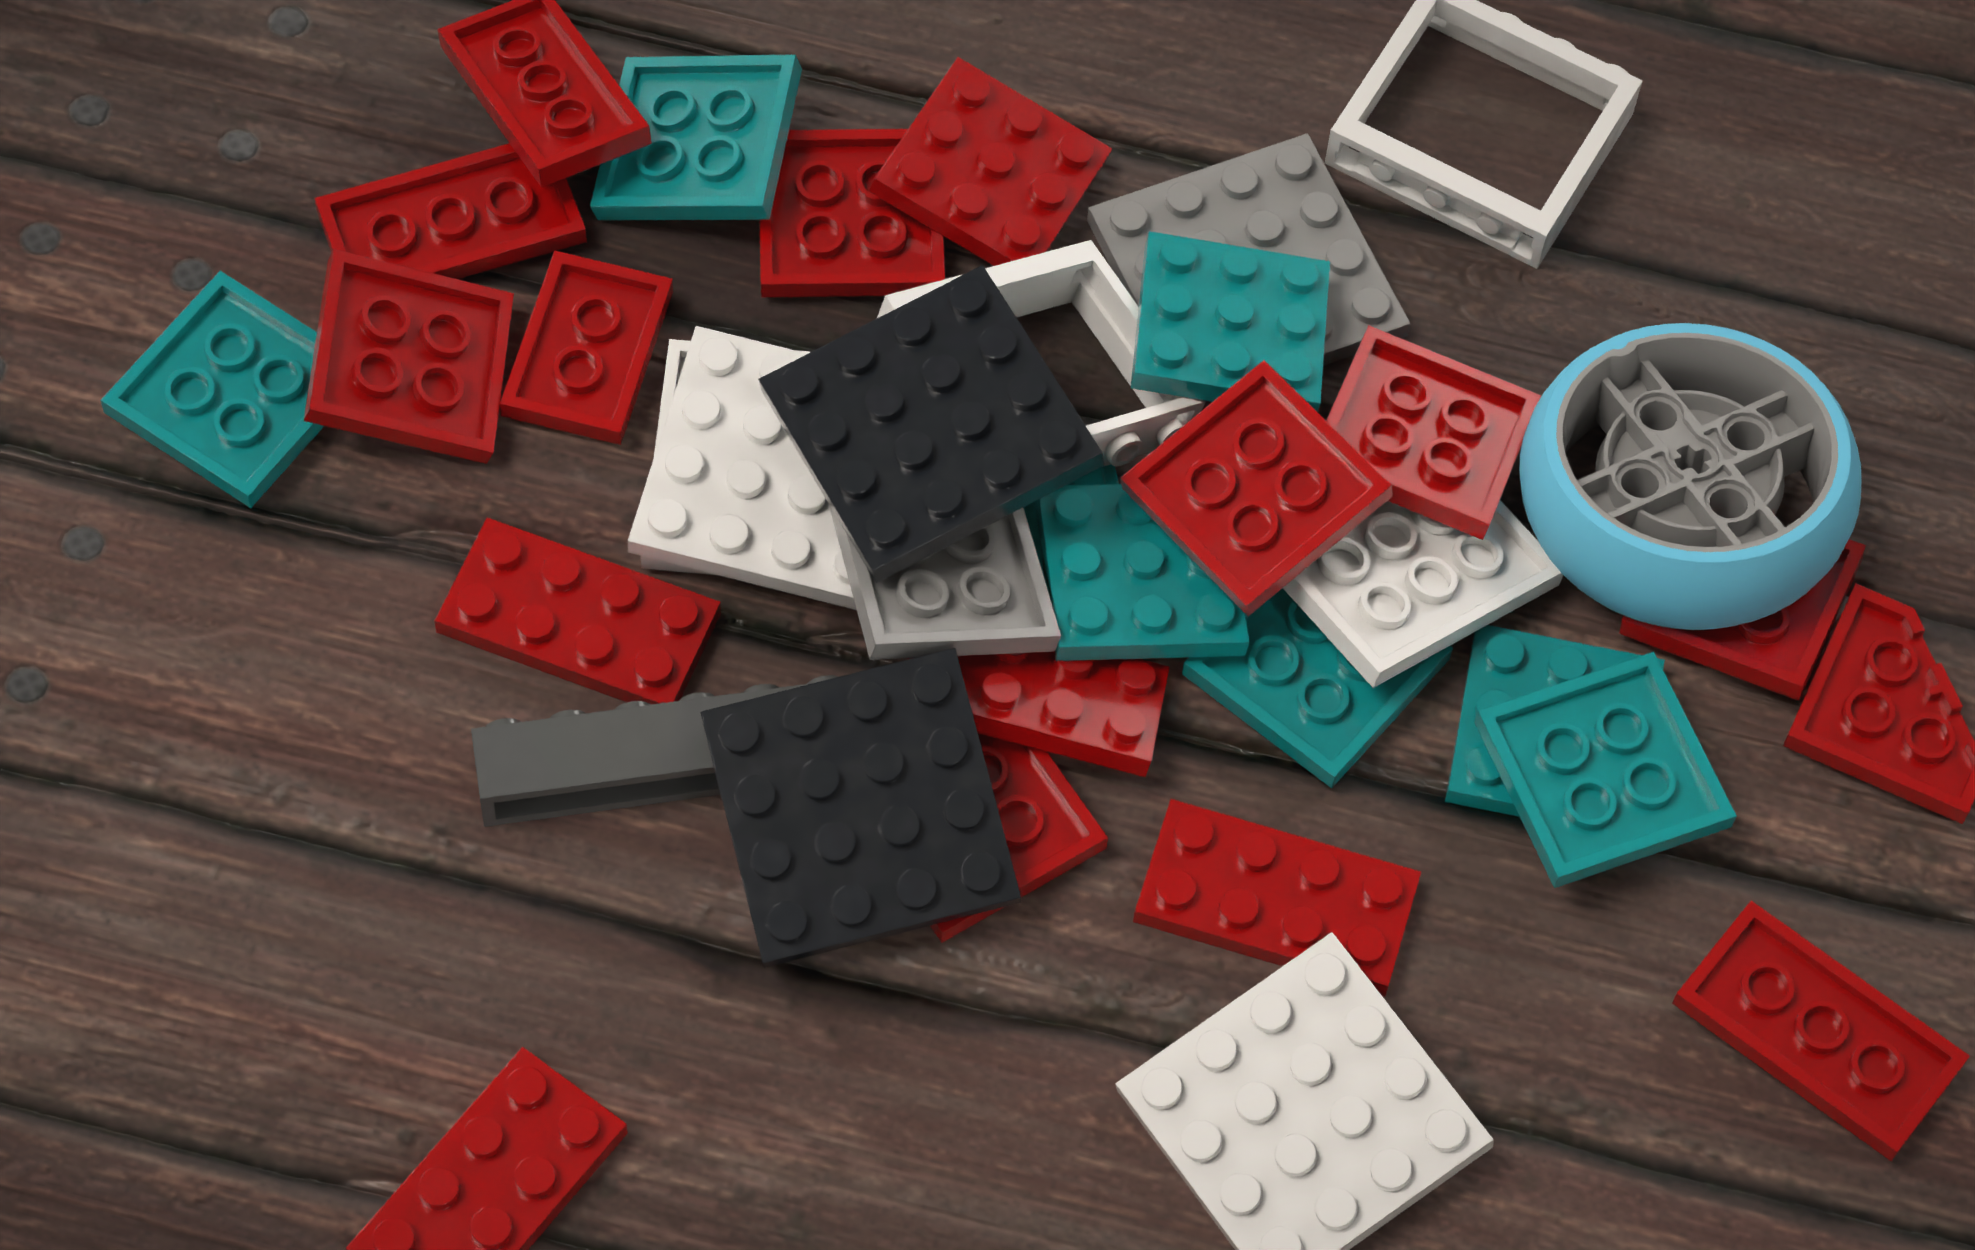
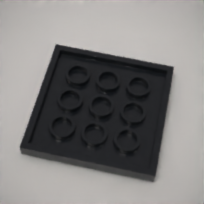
M983 265L758 379L762 393L876 583L1105 465L1101 449Z
M955 648L700 712L764 968L1021 903L1018 883Z

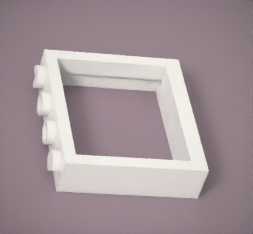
M1416 0L1332 127L1325 164L1538 269L1632 117L1642 80L1630 75L1618 65L1607 64L1576 49L1574 45L1564 39L1554 38L1523 23L1513 14L1500 12L1477 0ZM1428 26L1603 111L1541 211L1364 124Z
M1092 240L985 268L1016 317L1072 302L1131 386L1139 307ZM962 275L885 295L877 318ZM1133 389L1146 408L1086 425L1103 453L1104 466L1110 464L1121 466L1137 456L1155 450L1200 413L1206 401Z

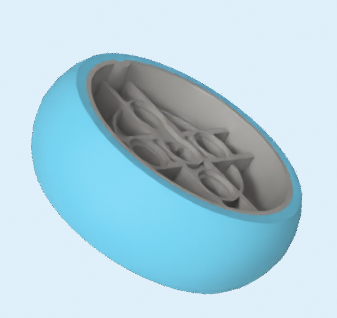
M1692 323L1647 326L1614 336L1590 348L1564 368L1543 393L1530 418L1520 451L1519 471L1523 504L1537 540L1552 563L1570 582L1596 602L1629 618L1662 627L1687 630L1733 627L1769 616L1791 605L1813 588L1839 559L1854 530L1859 514L1862 483L1861 462L1853 432L1840 404L1811 370L1784 350L1747 333L1724 327ZM1599 425L1606 433V436L1597 454L1596 472L1577 480L1569 466L1566 454L1579 439ZM1800 470L1809 487L1813 504L1800 518L1789 526L1784 527L1775 516L1784 494V477Z

